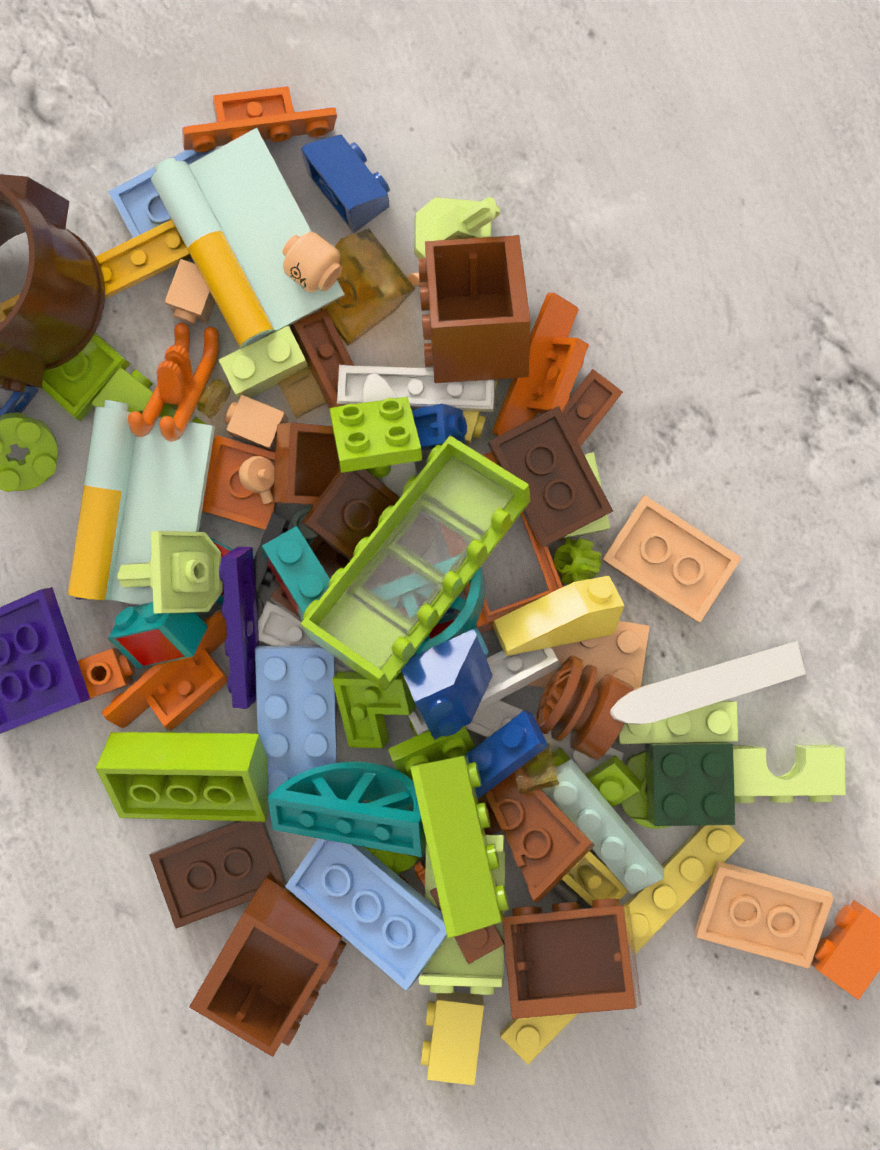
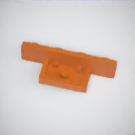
M289 86L213 95V107L217 122L183 127L182 143L184 150L208 152L215 149L216 146L228 144L255 128L258 129L263 140L270 139L271 142H284L292 136L308 135L312 138L321 137L334 130L337 118L336 108L294 112Z
M556 293L546 294L530 335L529 377L513 378L492 431L496 436H500L536 418L538 413L543 414L557 406L563 412L564 407L569 401L570 392L577 374L583 366L589 344L579 338L568 337L578 313V307Z
M218 611L213 616L204 620L208 628L193 657L156 664L154 667L147 669L140 679L125 692L113 698L111 704L102 711L104 718L120 728H125L147 708L151 707L163 726L172 731L227 683L228 676L211 653L223 644L227 637L226 620L223 618L222 612Z

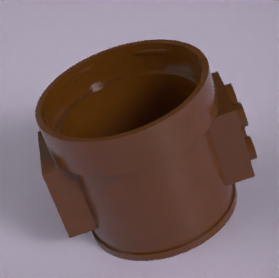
M0 174V246L11 238L26 232L29 245V264L26 281L18 301L7 317L0 323V388L25 393L26 386L42 388L44 371L57 368L69 362L90 342L102 317L105 302V284L101 266L91 248L79 236L66 229L70 201L28 176Z

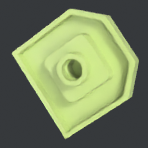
M435 197L415 215L414 254L418 258H426L425 241L491 237V221L500 215V207L496 205L495 199L490 197L485 198L481 202Z
M153 531L151 532L152 560H150V563L123 564L117 573V579L124 588H153L154 614L209 612L223 592L222 582L219 578L221 552L206 532Z

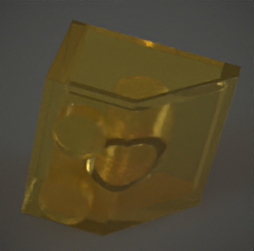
M370 229L341 238L335 245V248L339 250L341 255L340 265L343 266L337 281L345 296L320 309L321 311L327 309L339 335L347 346L354 343L394 313L415 290V287Z

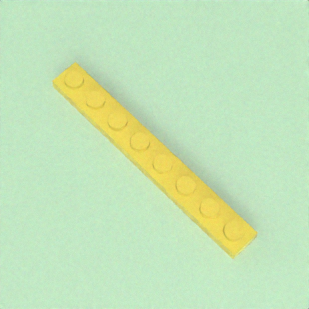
M700 825L663 863L664 879L634 893L624 904L630 907L635 954L708 880L714 872L716 862H725L745 841L730 825ZM577 1014L512 1019L500 1032V1037L529 1065Z

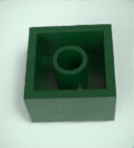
M645 743L647 821L654 826L735 825L732 743Z

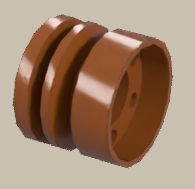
M574 655L569 656L546 685L535 719L541 732L547 734L551 731V737L556 741L563 740L572 730L571 748L594 760H599L613 745L624 723L612 718L610 710L619 699L633 691L634 688L612 675H605L595 685L597 668L593 665H586L583 668V661Z

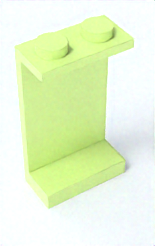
M486 835L488 845L495 844L500 868L494 869L497 886L504 885L505 887L506 836ZM426 845L425 899L439 909L430 893V890L436 888L428 846ZM500 922L495 924L504 941L503 924ZM446 938L423 970V974L419 976V985H430L429 992L454 993V986H469L471 994H495V987L502 988L504 984L505 945L468 964L455 938Z

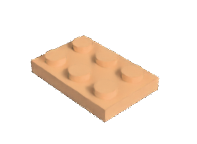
M644 495L601 561L695 622L701 623L742 558Z
M619 621L614 635L551 648L557 656L560 666L569 656L573 655L583 661V668L586 665L595 666L597 668L595 685L605 675H612L630 684L635 690L640 688L642 683L650 626ZM558 669L528 685L545 688Z
M717 861L694 932L696 938L810 969L834 898L830 891Z

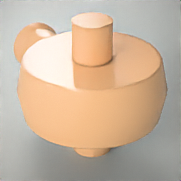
M253 456L245 460L239 470L241 484L248 491L259 493L263 504L273 502V494L270 490L274 484L275 468L270 460L261 456Z

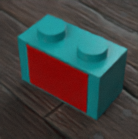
M296 526L262 545V557L296 613L303 621V614L306 608L314 600H320L328 589L330 579Z
M153 602L123 609L115 618V626L108 640L137 668L193 657L208 626L195 612L154 614Z

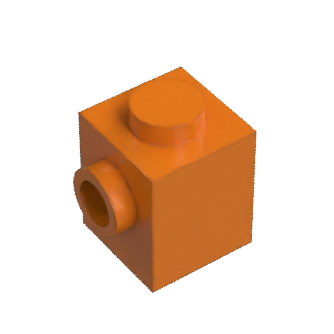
M117 648L78 660L90 699L134 684L132 675H135L134 664Z

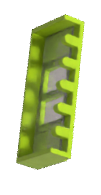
M449 436L442 446L437 445L433 448L427 458V465L418 476L413 475L407 481L400 499L394 506H388L383 511L377 528L370 537L366 536L360 540L354 550V557L345 568H340L333 574L327 591L320 600L311 602L303 614L301 626L312 641L384 691L388 689L531 502L529 484L452 436Z

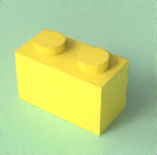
M460 992L436 993L435 1002L428 1001L425 1026H432L431 1041L423 1040L420 1065L427 1066V1080L475 1085L484 1010L483 995Z

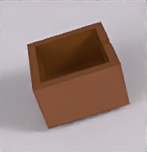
M291 422L277 424L273 502L314 505L340 470L332 426Z

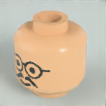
M308 232L301 237L294 235L289 239L282 251V254L285 255L283 263L284 273L308 292L327 291L337 281L343 269V266L340 265L341 255L339 250L315 232Z

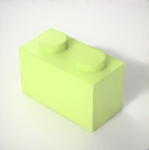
M289 326L219 359L228 381L239 399L241 394L252 398L310 370Z

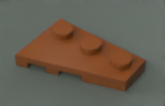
M521 768L485 793L498 824L512 849V855L516 864L521 869L526 880L529 893L533 901L538 903L595 845Z

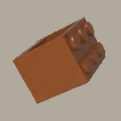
M520 236L425 241L426 258H418L419 281L427 282V286H420L421 310H429V314L422 315L423 339L431 340V343L424 344L425 368L433 367L434 383L529 377L531 321Z
M265 878L243 912L189 1008L273 1057L281 1043L286 1046L290 1045L301 1025L299 1023L304 1015H308L313 1007L323 983L326 984L338 964L337 960L347 943L341 940V934L293 893Z
M619 899L592 900V908L581 909L580 903L576 902L552 904V912L542 913V908L536 906L512 908L513 916L504 917L502 920L512 1019L635 1009L642 1005L630 907L620 905Z

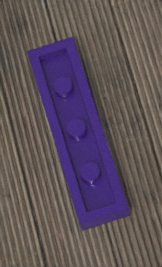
M238 546L221 557L219 578L224 586L222 616L226 620L227 626L225 654L229 657L230 666L227 687L229 693H232L233 708L248 709L257 700L255 648L259 646L253 547Z

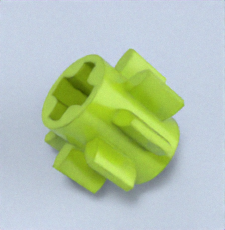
M567 538L565 544L556 550L554 565L557 572L563 573L562 583L571 584L577 581L588 580L599 574L601 553L592 550V541L579 538L577 541Z

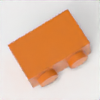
M853 900L850 906L846 905L838 912L834 921L836 926L829 936L819 940L811 965L859 1000L880 971V917Z

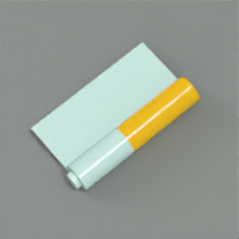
M257 128L189 165L185 161H176L175 158H168L155 166V173L152 175L151 181L239 348H243L289 326L345 296L338 281L325 292L322 290L308 292L284 273L283 263L285 255L282 254L284 246L294 235L301 237L312 231Z
M105 400L104 407H95L67 594L85 599L114 600L143 605L153 602V588H124L117 579V573L123 564L150 563V560H152L151 532H199L215 426L189 422L181 438L174 442H169L161 434L159 428L161 417H158L148 435L137 437L131 432L128 425V415L131 413L128 412L129 404Z

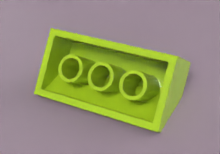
M110 732L95 768L119 818L266 822L268 818V757L259 734Z
M460 756L411 766L447 938L502 922L504 919L503 911L509 910V904L504 885L497 886L494 869L500 868L495 844L488 845L484 828L491 826L486 803L479 804L475 788L481 786L477 763H469L468 756Z

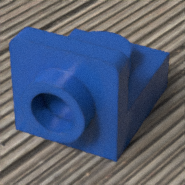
M442 403L412 410L421 451L433 449L437 445L442 446L449 436L465 444L467 423L461 409Z

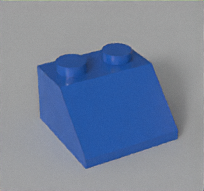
M340 134L307 143L301 148L309 177L353 233L390 207L387 194L390 188L379 172L374 174L370 172L364 164L367 162V158L355 142L349 145L343 135Z
M474 629L412 656L402 669L412 697L434 740L441 736L453 735L463 726L472 722L493 676Z

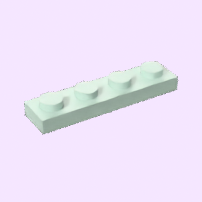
M572 759L540 776L538 783L540 789L595 845L592 848L631 895L664 879V868Z

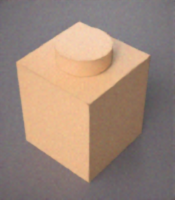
M180 259L165 303L174 312V318L194 325L196 320L207 324L215 300L196 264Z
M242 394L238 403L232 402L225 417V423L229 424L226 430L232 436L275 452L277 424H284L288 421L285 412Z

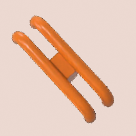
M183 322L175 325L174 345L172 347L169 346L164 354L166 360L164 362L161 361L157 368L158 383L143 413L133 411L128 415V425L135 436L144 437L151 432L165 403L179 406L173 418L164 416L160 419L159 428L161 434L169 442H174L181 438L218 359L219 333L216 328L211 326L204 330L203 355L194 375H192L190 355H188L190 348L189 327Z

